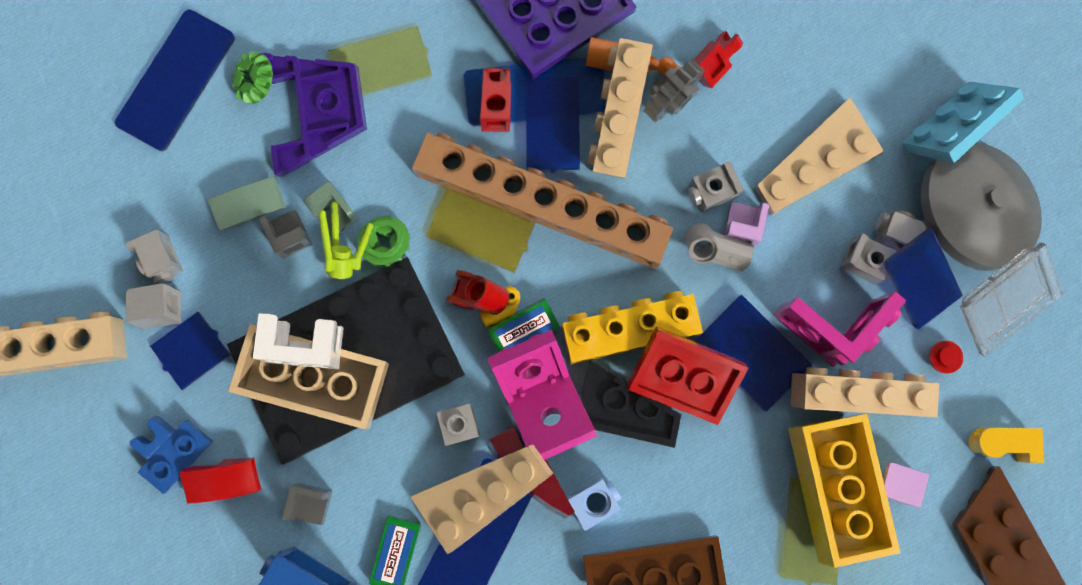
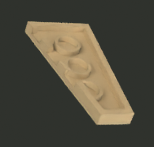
M530 445L410 497L445 552L449 554L545 481L553 472L535 446Z

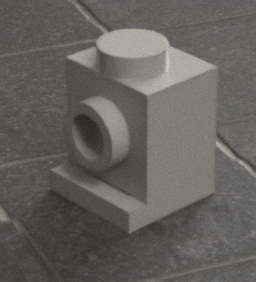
M730 161L693 177L689 183L690 188H688V194L692 203L695 206L699 205L702 213L737 198L744 191ZM711 181L716 182L719 188L718 191L710 188L709 183Z
M894 211L891 214L883 212L875 226V230L878 231L875 241L912 256L924 250L930 230L925 220H916L917 217L910 212Z
M156 229L126 242L127 248L138 255L135 258V262L142 275L152 278L154 284L168 283L174 279L175 274L183 271L169 236Z
M862 233L851 240L839 268L872 284H878L884 281L885 278L890 279L895 273L898 261L893 259L897 251L869 239L868 235ZM871 255L879 259L877 264L872 262Z

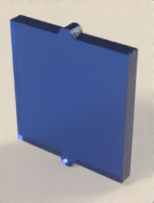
M198 311L150 346L163 364L162 370L169 372L181 390L186 389L231 355L218 338L219 332L213 330Z

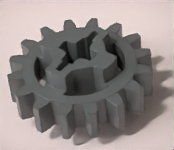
M694 59L690 62L688 61L679 69L677 67L674 69L670 68L649 91V94L652 96L651 101L645 106L646 108L643 111L655 123L668 113L671 115L679 113L699 91L696 82L702 78L705 70Z

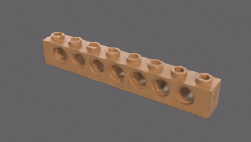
M427 132L412 167L415 176L653 269L660 265L674 228L667 225L668 221L656 215L645 217L636 213L637 209L628 204L619 203L618 206L607 202V198L597 192L589 191L586 194L575 190L576 186L568 181L559 179L555 182L545 178L546 175L537 169L528 168L526 171L515 166L514 161L506 157L497 156V159L485 155L483 149L468 144L467 147L455 143V139L443 133H437L435 136ZM455 157L461 160L460 166L456 169L451 170L444 167L445 162L449 158ZM480 169H487L492 173L491 177L486 181H478L474 178V175ZM514 180L518 181L522 188L517 193H509L504 189L505 184ZM546 192L552 196L553 200L547 205H540L534 198L538 193ZM569 204H577L582 208L583 213L578 217H571L566 213L565 208ZM606 215L612 219L613 226L609 229H602L597 225L596 218ZM630 227L639 228L643 232V239L640 241L631 240L627 235V229Z

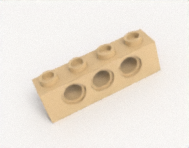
M110 312L90 313L89 319L77 320V317L73 316L55 318V324L44 325L42 321L21 323L20 329L10 330L9 326H0V377L127 359L124 320L112 317ZM87 331L89 340L85 346H82L81 336ZM51 337H54V347L49 351L47 347L48 341ZM20 342V351L15 355L14 347Z

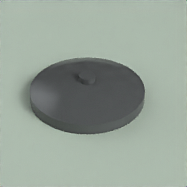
M975 143L955 163L934 159L928 166L921 184L922 212L932 236L948 255L970 268L982 271H996L1022 261L1032 252L1041 231V207L1031 180L1015 160L995 147Z

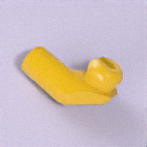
M505 287L509 292V301L506 308L500 314L479 313L485 328L515 314L520 302V292L515 287Z

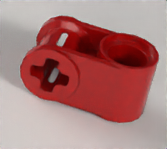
M456 270L457 280L451 296L446 297L445 301L465 310H476L492 315H498L506 308L509 301V292L506 288L482 276Z

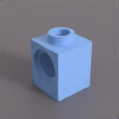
M602 478L597 479L567 497L585 531L621 510L617 501L622 498L612 481L606 484ZM596 492L603 494L605 498L603 508L599 511L589 510L586 504L589 495Z

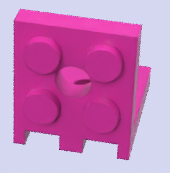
M896 291L872 300L843 335L799 297L781 305L773 316L827 363L835 367L837 363L840 365H845L848 361L854 363L863 351L866 353L871 351L881 338L878 334L884 326L890 327L901 316L902 312L899 309L906 300Z
M552 330L534 335L523 343L503 349L487 358L509 404L526 447L534 445L544 460L597 437L593 424L569 376ZM551 414L561 416L559 422L555 425L548 426L544 424L545 418Z

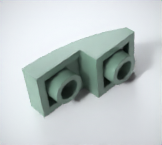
M276 177L266 178L208 199L219 231L230 229L252 219H259L262 216H267L286 208Z

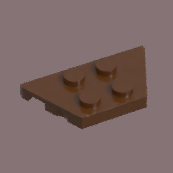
M990 467L986 472L988 477L981 488L974 490L968 499L966 509L960 511L952 523L984 584L1066 585L1001 467Z

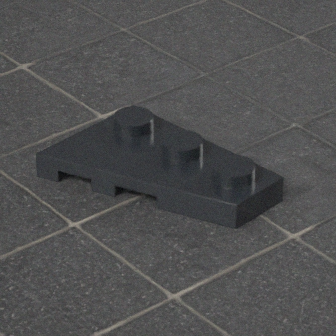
M589 360L581 401L594 429L600 432L675 448L682 414L663 403L629 391L625 380Z

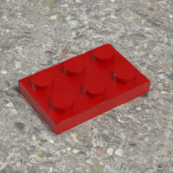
M656 326L626 385L629 391L718 425L749 367L745 362Z

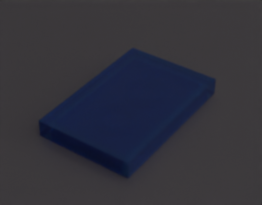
M742 294L694 340L696 343L747 364L749 369L739 387L764 412H767L791 388L792 373L804 374L807 367L812 366Z

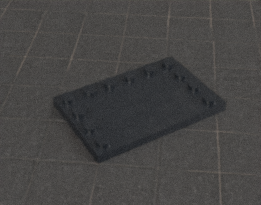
M408 257L278 319V321L290 323L289 335L313 341L316 320L336 321L337 326L344 328L341 349L389 363L372 422L466 376ZM246 335L227 344L236 365ZM252 399L281 465H286L359 429L351 425Z

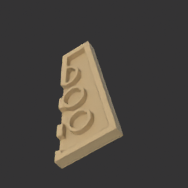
M848 98L755 187V190L762 202L769 204L768 211L770 215H773L875 158L884 150L852 99Z

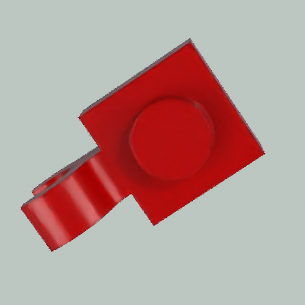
M727 31L722 32L717 37L716 42L710 41L694 58L705 70L700 79L703 86L713 88L732 67L729 58L743 46L739 34H735L730 38Z

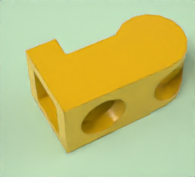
M979 428L974 430L969 436V448L977 456L997 458L1002 457L1006 453H1016V462L1044 463L1043 428Z

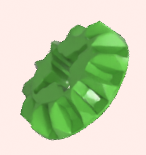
M251 51L250 54L243 53L241 61L235 62L236 71L231 74L235 81L231 88L236 91V98L245 103L255 104L264 99L270 90L273 78L272 66L269 59L262 53Z
M381 216L370 220L368 223L373 224V229L363 253V258L374 266L385 265L389 267L391 263L397 260L402 261V256L406 250H409V239L411 238L405 224L391 216ZM368 223L364 225L359 233L358 245ZM377 234L385 239L390 238L389 241L392 248L379 247L380 242Z

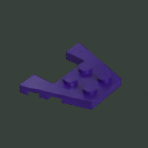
M262 53L269 59L272 66V84L295 80L303 137L302 140L271 146L275 175L278 177L285 176L367 130L359 67L355 63L321 59L313 61L299 59L296 56L286 55L285 57L273 56L270 53Z

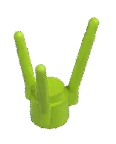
M333 201L331 214L332 247L326 212L324 210L319 211L325 256L324 270L332 278L346 279L353 275V269L360 270L361 258L370 238L373 224H367L356 253L353 255L351 248L339 245L338 203Z

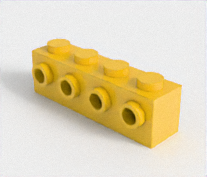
M676 291L663 295L664 300L652 303L651 298H645L631 302L632 308L620 310L619 305L599 309L600 315L587 317L586 312L568 316V322L562 323L561 327L570 365L643 349L646 347L656 326L686 339L699 336L703 333L694 294L684 296L683 291Z

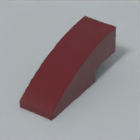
M514 427L490 438L488 441V446L496 459L524 448ZM545 459L544 461L547 463V465H548L549 468L551 469V467H550L548 461ZM554 472L528 493L530 497L563 518H567L575 513Z

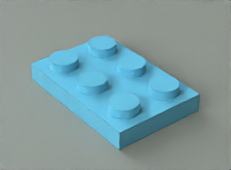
M969 81L960 87L958 92L949 101L938 107L936 112L927 121L915 128L913 133L902 143L908 153L955 163L1024 99L1021 89L1017 87Z

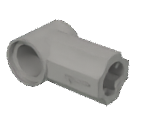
M703 223L694 224L686 232L685 238L689 255L694 262L698 264L712 262L741 272L748 269L754 250L752 243L714 232L709 225ZM699 241H709L705 246H695Z

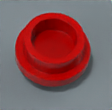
M952 341L937 342L929 351V362L939 373H954L963 364V352Z

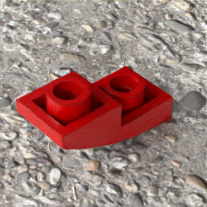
M254 457L224 459L217 465L188 466L179 472L187 504L230 499L261 490Z

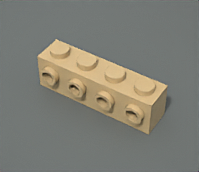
M620 38L618 47L611 46L607 66L613 67L611 80L604 79L601 99L607 100L604 113L598 112L594 128L595 132H600L598 145L591 144L587 163L593 165L592 172L621 178L626 177L653 44Z
M807 367L806 374L792 373L790 406L812 410L938 417L939 383L926 382V375L904 374V380H893V373L872 372V378L860 377L861 371L839 369V376L827 375L828 369L812 367Z

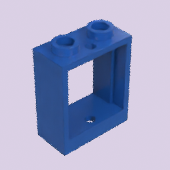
M295 546L283 552L279 551L276 556L271 555L259 573L264 576L259 585H356Z

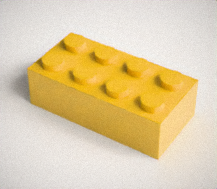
M868 414L848 415L788 428L818 563L836 568L900 553Z

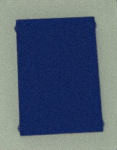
M927 228L882 262L897 293L906 300L903 306L915 329L919 330L963 296L935 232L931 228Z

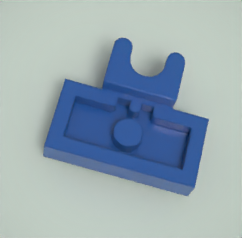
M154 416L148 421V426L154 431L155 439L150 441L144 436H138L130 440V446L145 459H149L137 473L162 494H165L180 478L179 472L191 466L213 440L188 419L176 430L163 418Z

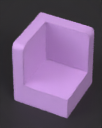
M733 202L730 205L724 235L750 242L754 247L762 241L769 204L762 203L756 208Z
M889 462L883 478L887 498L905 505L921 508L930 474Z

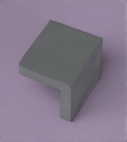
M295 210L273 220H270L267 216L259 218L274 253L281 258H286L313 245Z
M303 483L291 485L282 520L291 521L297 519L323 525L333 491Z

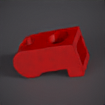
M484 68L480 113L482 132H510L511 83L509 68Z

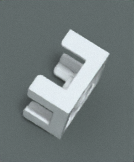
M259 313L253 359L267 363L339 370L344 328L337 326L336 321L316 320L311 349V343L289 341L288 344L290 323L278 321L276 315Z

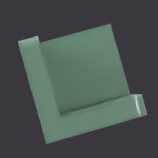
M330 181L302 200L319 222V211L324 210L326 212L330 236H332L331 214L333 201L338 203L339 233L358 220V217Z

